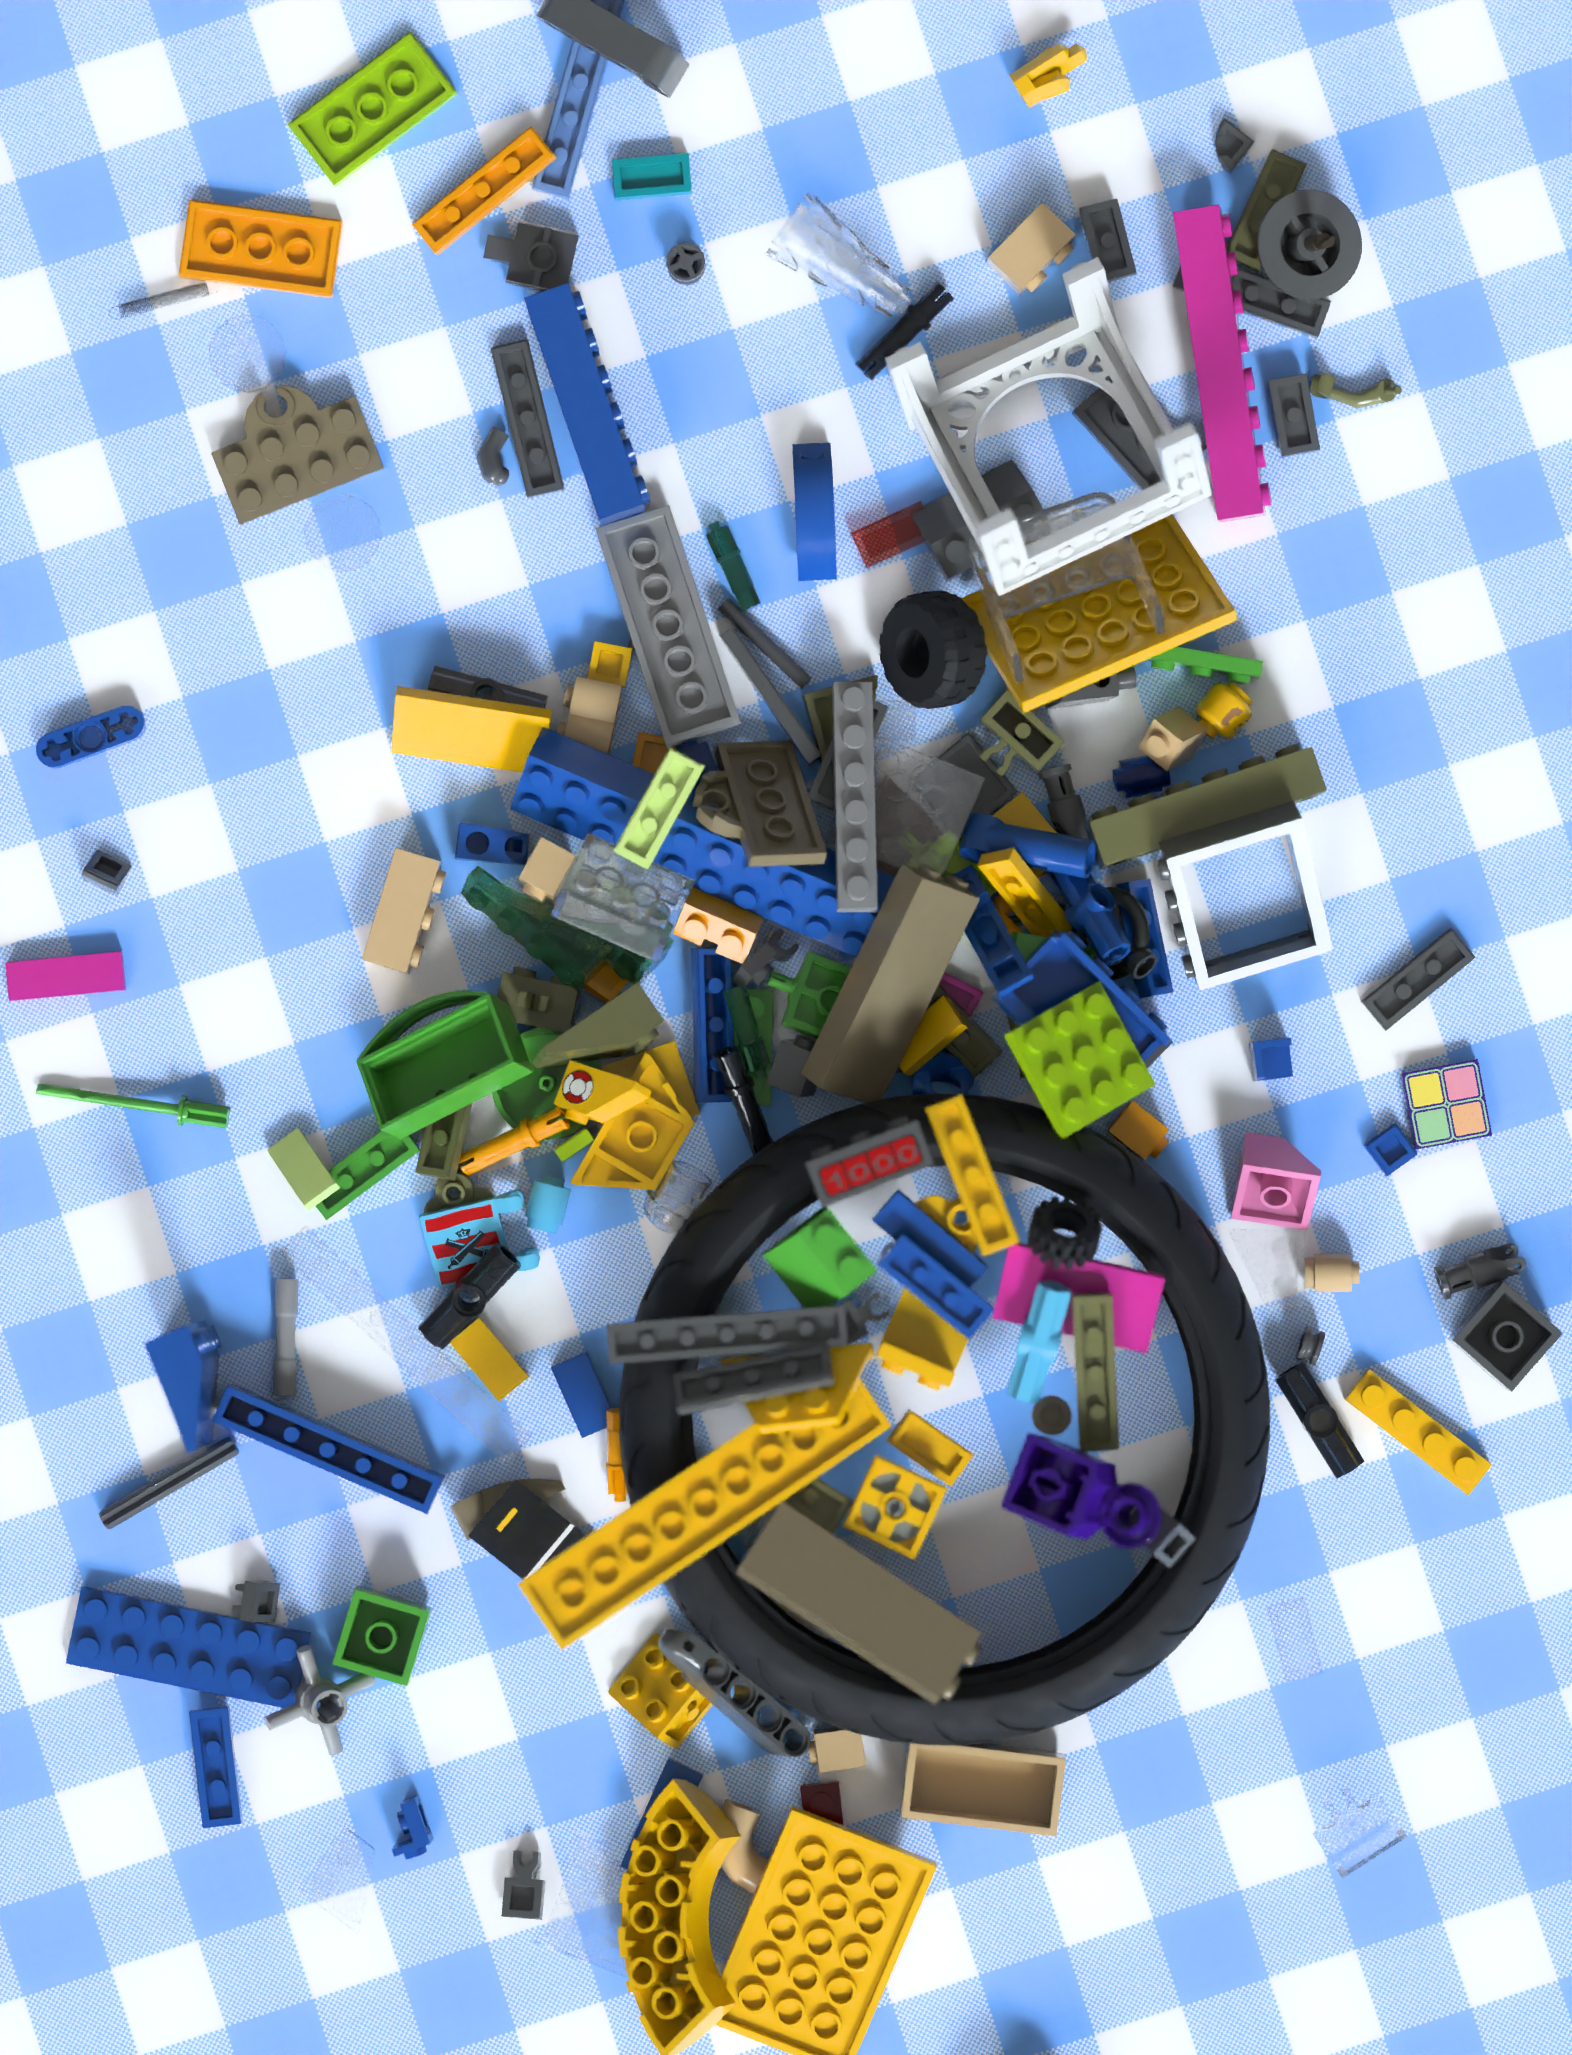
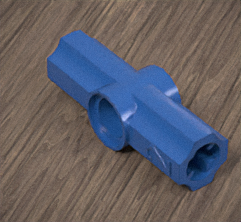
M1050 872L1068 904L1065 908L1066 919L1076 930L1086 935L1098 958L1103 963L1109 965L1124 959L1132 951L1130 949L1131 943L1112 911L1116 907V901L1111 892L1103 885L1096 883L1091 874L1088 878H1081Z

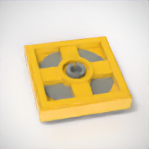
M875 1454L842 1527L915 1560L948 1487Z

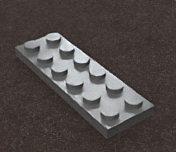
M670 506L660 507L595 528L666 747L669 748L741 725Z

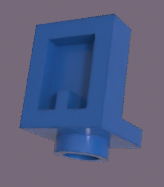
M418 1795L405 1799L400 1804L402 1811L397 1812L400 1827L404 1835L410 1833L412 1839L395 1844L391 1849L394 1857L404 1854L405 1860L422 1855L427 1852L426 1845L431 1844L434 1839Z

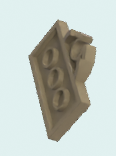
M284 385L276 386L277 394L287 402L286 412L280 417H271L266 413L265 404L267 398L262 391L255 396L247 408L244 421L247 438L211 452L240 526L384 469L355 396L319 410L312 398L300 389Z
M792 741L717 743L714 755L719 771L703 774L694 795L693 806L698 807L696 815L698 821L711 832L724 837L740 838L748 867L824 864L827 851ZM705 804H713L719 808H712Z

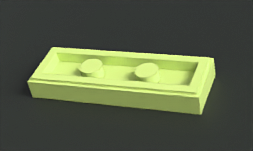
M670 747L613 851L648 870L705 766Z

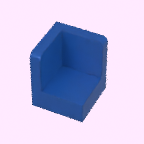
M1291 1038L1249 1043L1253 1082L1293 1077L1290 1054Z

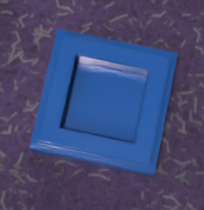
M1393 1123L1363 1145L1385 1177H1388L1418 1155L1396 1123Z

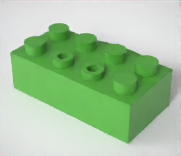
M473 990L442 993L414 1004L388 1022L372 1038L356 1060L380 1130L399 1139L533 1072L509 1004L490 993ZM464 1005L398 1039L409 1028L427 1016L443 1009Z

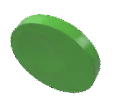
M535 1028L520 1034L533 1072L492 1093L497 1110L512 1128L519 1126V1122L525 1118L532 1120L556 1107L554 1101L568 1064L536 1068L532 1061L544 1046L562 1035V1032ZM599 1060L579 1062L580 1064L602 1070ZM563 1116V1117H561V1118H558V1119L554 1120L553 1123L556 1122V1121H558V1120H560V1119H563V1120H564V1119H566V1118ZM569 1120V1129H564L543 1140L569 1136L579 1131L585 1125Z

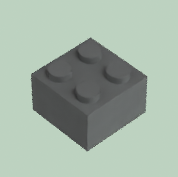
M1499 1281L1494 1284L1447 1339L1501 1387L1512 1392L1560 1338L1563 1332L1507 1283Z

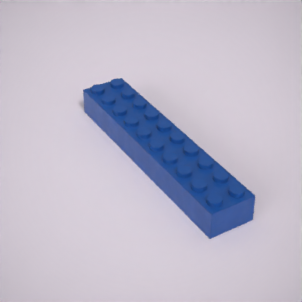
M543 727L528 755L510 809L621 856L613 850L655 774ZM692 790L649 869L857 957L895 877L877 869L878 908L876 912H837L835 851L826 848L827 855L824 864L748 867L740 838L724 837L711 832L696 818L698 807L693 806L695 791ZM705 804L712 808H719L713 804Z

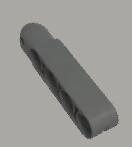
M675 1629L665 1630L659 1641L662 1654L682 1672V1676L687 1683L760 1747L770 1754L788 1757H799L807 1751L810 1745L809 1730L770 1694L741 1674L719 1652H715L697 1635ZM706 1662H707V1663H708V1671H707V1674L705 1675V1674H704V1666H705V1664H706ZM734 1685L735 1692L733 1698H731V1689ZM759 1709H760V1711H761V1717H760V1720H759V1722H758V1720H757V1713H758V1711H759ZM785 1732H786V1733H787V1741H786V1743H785V1745H784L783 1739H784V1735H785Z

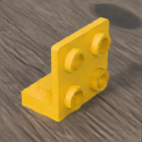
M655 1633L609 1688L608 1694L657 1739L678 1749L713 1704L687 1683L682 1676V1672L662 1654L659 1647L661 1635Z

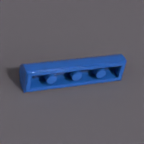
M717 947L690 948L695 1103L732 1102L731 1098L726 1096L723 1086L725 1082L714 1058V1054L717 1051L734 1046L732 959L715 953Z

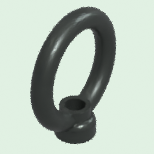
M1106 887L1113 895L1116 903L1125 908L1129 913L1134 926V941L1130 946L1132 951L1124 959H1121V962L1112 965L1106 964L1113 972L1110 979H1121L1129 974L1135 979H1141L1148 975L1157 963V956L1148 948L1150 930L1147 915L1141 903L1131 893L1117 887ZM1072 926V932L1085 945H1089L1086 935Z

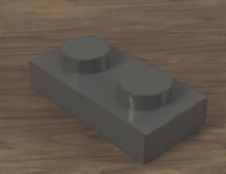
M1115 198L1080 207L1079 213L1091 259L1098 257L1105 270L1107 282L1135 276L1137 272L1118 199Z
M1307 373L1268 380L1267 385L1281 458L1320 451Z

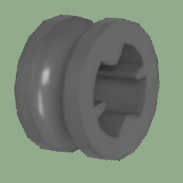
M1306 1326L1299 1342L1296 1359L1301 1361L1303 1358H1307L1310 1364L1315 1365L1324 1343L1325 1332L1320 1331L1316 1334L1312 1332L1311 1327Z

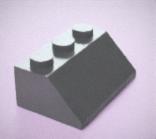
M1012 459L981 475L1000 512L1011 509L1017 521L1022 541L1047 529L1051 525L1033 489ZM950 492L910 513L915 526L946 582L985 562L983 554Z

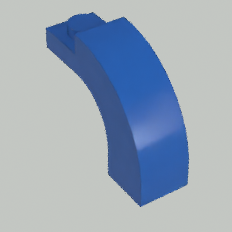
M831 442L792 444L798 581L837 580Z

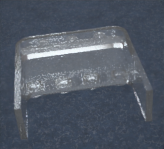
M1094 492L1017 518L1016 521L1024 547L1115 504V499L1107 493ZM1130 534L998 596L992 585L983 554L973 535L967 543L969 561L985 609L1016 683L1023 681L1024 678L1019 652L1005 621L1011 616L1120 579H1130L1136 584L1157 634L1165 632L1161 603Z

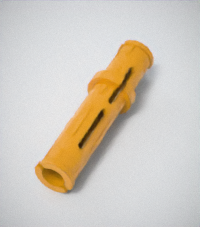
M556 1106L554 1109L532 1120L525 1118L519 1122V1126L474 1148L461 1152L459 1164L474 1160L460 1167L461 1170L469 1177L473 1173L526 1147L535 1148L540 1146L543 1139L570 1128V1121L567 1118L553 1123L554 1120L565 1116V1110Z

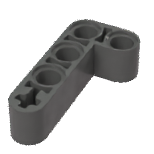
M544 0L536 14V17L546 25L634 74L645 85L667 98H671L690 66L676 50L589 0Z

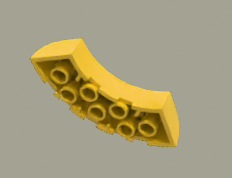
M672 1779L645 1815L647 1820L638 1838L633 1839L630 1848L633 1852L628 1870L623 1872L619 1892V1903H622V1926L618 1927L620 1958L624 1957L629 1978L626 1981L629 1993L633 1992L641 2016L638 2018L660 2055H677L702 2038L736 2004L720 1977L713 1957L709 1936V1907L718 1871L725 1857L742 1835L719 1806L704 1791L686 1780Z

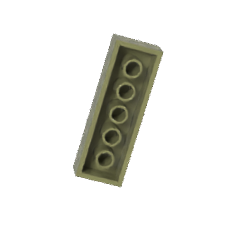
M1297 743L1278 750L1275 753L1276 759L1266 762L1263 755L1238 765L1239 771L1228 774L1227 768L1208 773L1201 778L1202 784L1191 787L1188 780L1168 787L1167 790H1164L1166 796L1154 799L1153 793L1134 798L1128 803V809L1117 812L1114 805L1094 812L1091 815L1092 821L1085 828L1089 839L1094 840L1096 843L1095 857L1099 869L1102 870L1159 851V842L1291 801L1297 804L1322 795L1327 791L1313 747L1302 749L1301 743Z

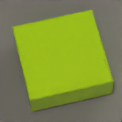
M582 1129L556 1147L555 1153L562 1162H565L593 1143L595 1139L588 1129Z

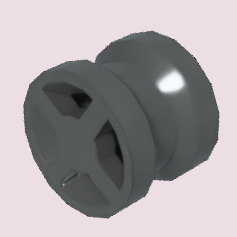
M687 242L674 246L667 255V269L672 280L685 286L693 285L701 280L706 267L704 254L701 249L693 243Z

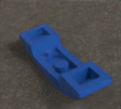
M971 864L953 874L968 882L967 890L980 898L964 932L999 997L1034 979L973 865Z

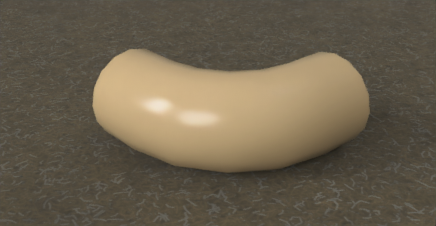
M725 1799L721 1810L742 1836L733 1845L721 1867L733 1883L754 1895L769 1860L757 1852L752 1840L761 1813L742 1803Z

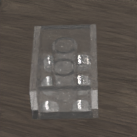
M587 833L560 889L551 916L658 963L695 880L655 862H652L647 870L614 852L613 850L616 845Z

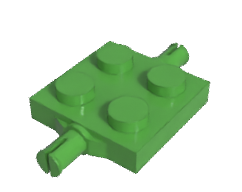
M808 951L804 956L798 974L794 978L772 970L766 985L788 993L787 1007L780 1025L817 1039L851 967Z

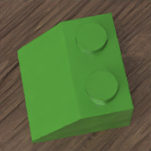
M821 1207L762 1254L803 1308L831 1306L847 1296L878 1271L827 1207Z

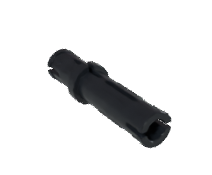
M936 282L914 306L910 304L905 309L906 314L855 363L860 371H864L874 361V364L863 373L869 380L873 381L887 366L885 358L893 355L898 349L906 347L922 330L927 331L932 326L930 322L954 300V297L949 292H944L946 288L939 282ZM942 292H944L943 295L935 302V299H936Z
M729 1046L717 1051L714 1054V1058L725 1082L723 1086L726 1096L731 1098L737 1116L754 1156L774 1141L768 1130L760 1105L757 1102L753 1090L755 1086L753 1078L747 1074L743 1066L738 1047L733 1046L731 1048Z

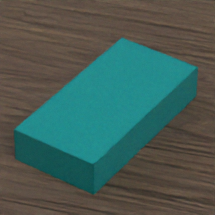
M689 153L612 159L615 201L692 194Z

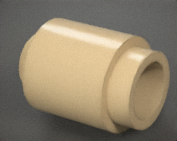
M1351 1253L1314 1254V1257H1305V1289H1314L1315 1292H1352V1284H1360L1359 1261H1352Z

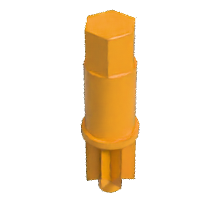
M610 1408L606 1411L608 1495L614 1494L615 1502H625L628 1492L622 1468L619 1408Z

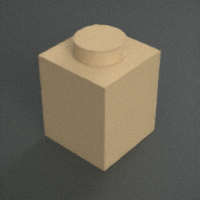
M1177 707L1153 719L1138 748L1164 770L1169 771L1193 758L1208 729L1181 707Z
M839 1727L814 1730L815 1740L810 1741L808 1751L810 1764H818L820 1773L866 1766L862 1735Z

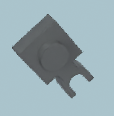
M879 1292L869 1296L863 1306L857 1309L851 1298L838 1304L845 1305L848 1344L869 1334L864 1325L865 1322L869 1320L880 1321L891 1316L888 1310L879 1315L871 1312L870 1304L874 1300L881 1298Z
M514 1850L513 1865L517 1873L516 1878H504L501 1917L542 1920L546 1881L534 1879L535 1872L540 1867L541 1853L533 1852L531 1865L524 1867L521 1863L522 1851Z

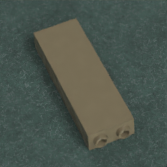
M901 864L801 1071L803 1076L822 1090L863 1103L883 1099L980 900L979 897L967 890L968 882L952 874H948L946 879L941 878L940 872L924 864H919L917 869Z
M783 1501L735 1573L934 1705L938 1703L942 1696L948 1700L951 1698L961 1682V1679L956 1677L957 1672L963 1663L970 1667L982 1649V1646L977 1643L982 1635L981 1631Z

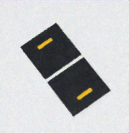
M516 1479L468 1535L522 1580L586 1537L584 1533Z

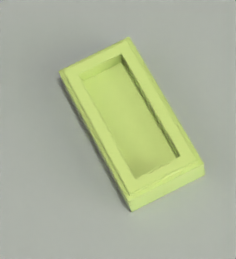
M298 1127L267 1149V1152L308 1211L340 1188Z

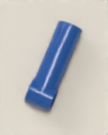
M972 813L969 815L959 847L960 856L978 864L981 854L1014 848L1029 868L1081 878H1088L1090 876L1096 855V843L1094 840L1005 824L999 818L984 813Z

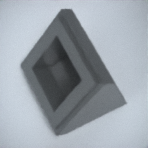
M97 850L83 869L81 875L84 882L118 897L132 866Z

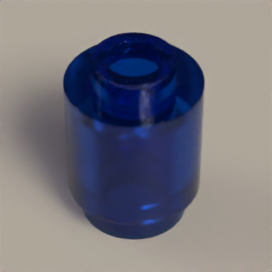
M1147 755L1119 760L1118 769L1112 770L1116 793L1123 791L1125 799L1161 792L1162 787L1171 786L1169 771L1164 770Z

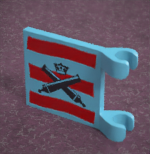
M515 1189L495 1197L419 1215L439 1289L454 1286L456 1281L463 1275H466L496 1242L509 1249L499 1213H510L522 1209L524 1198L521 1190ZM531 1247L514 1253L521 1263L518 1271L532 1270L539 1266L540 1255L537 1248Z

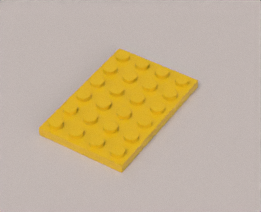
M1173 514L1000 596L996 593L993 585H990L962 597L967 606L977 614V619L980 625L983 626L987 654L1023 713L1237 621L1235 608Z
M791 1806L720 1973L723 1983L736 2004L715 2025L792 2055H857L937 1869V1862Z

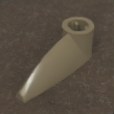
M539 1478L518 1480L543 1501L566 1489L561 1480ZM513 1481L482 1489L450 1506L467 1541L471 1540L468 1536Z

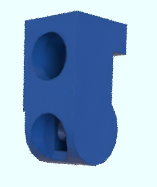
M460 823L455 859L525 866L528 857L530 834Z

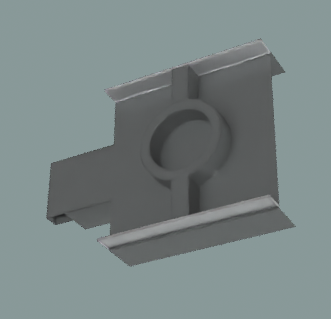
M518 220L515 240L488 235L483 258L509 265L505 280L506 284L543 292L569 282L579 233Z

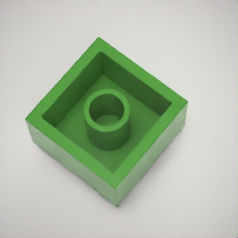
M358 1585L354 1589L332 1664L407 1687L411 1682L433 1607Z

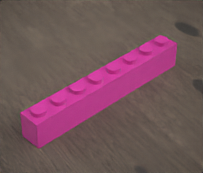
M1220 205L1173 212L1217 520L1223 523L1266 516L1265 506H1271L1272 500L1269 483H1262L1260 468L1266 467V458L1263 444L1256 445L1254 430L1261 429L1258 406L1250 405L1249 391L1255 390L1252 367L1245 368L1243 353L1250 352L1247 330L1239 329L1237 314L1244 313L1241 290L1234 291L1232 276L1238 275L1236 253H1228L1226 237L1233 236L1230 213L1223 214Z

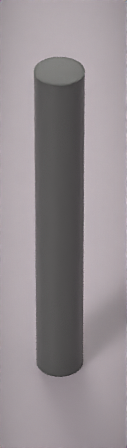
M727 599L722 603L718 610L795 684L803 689L811 681L812 677L731 600Z

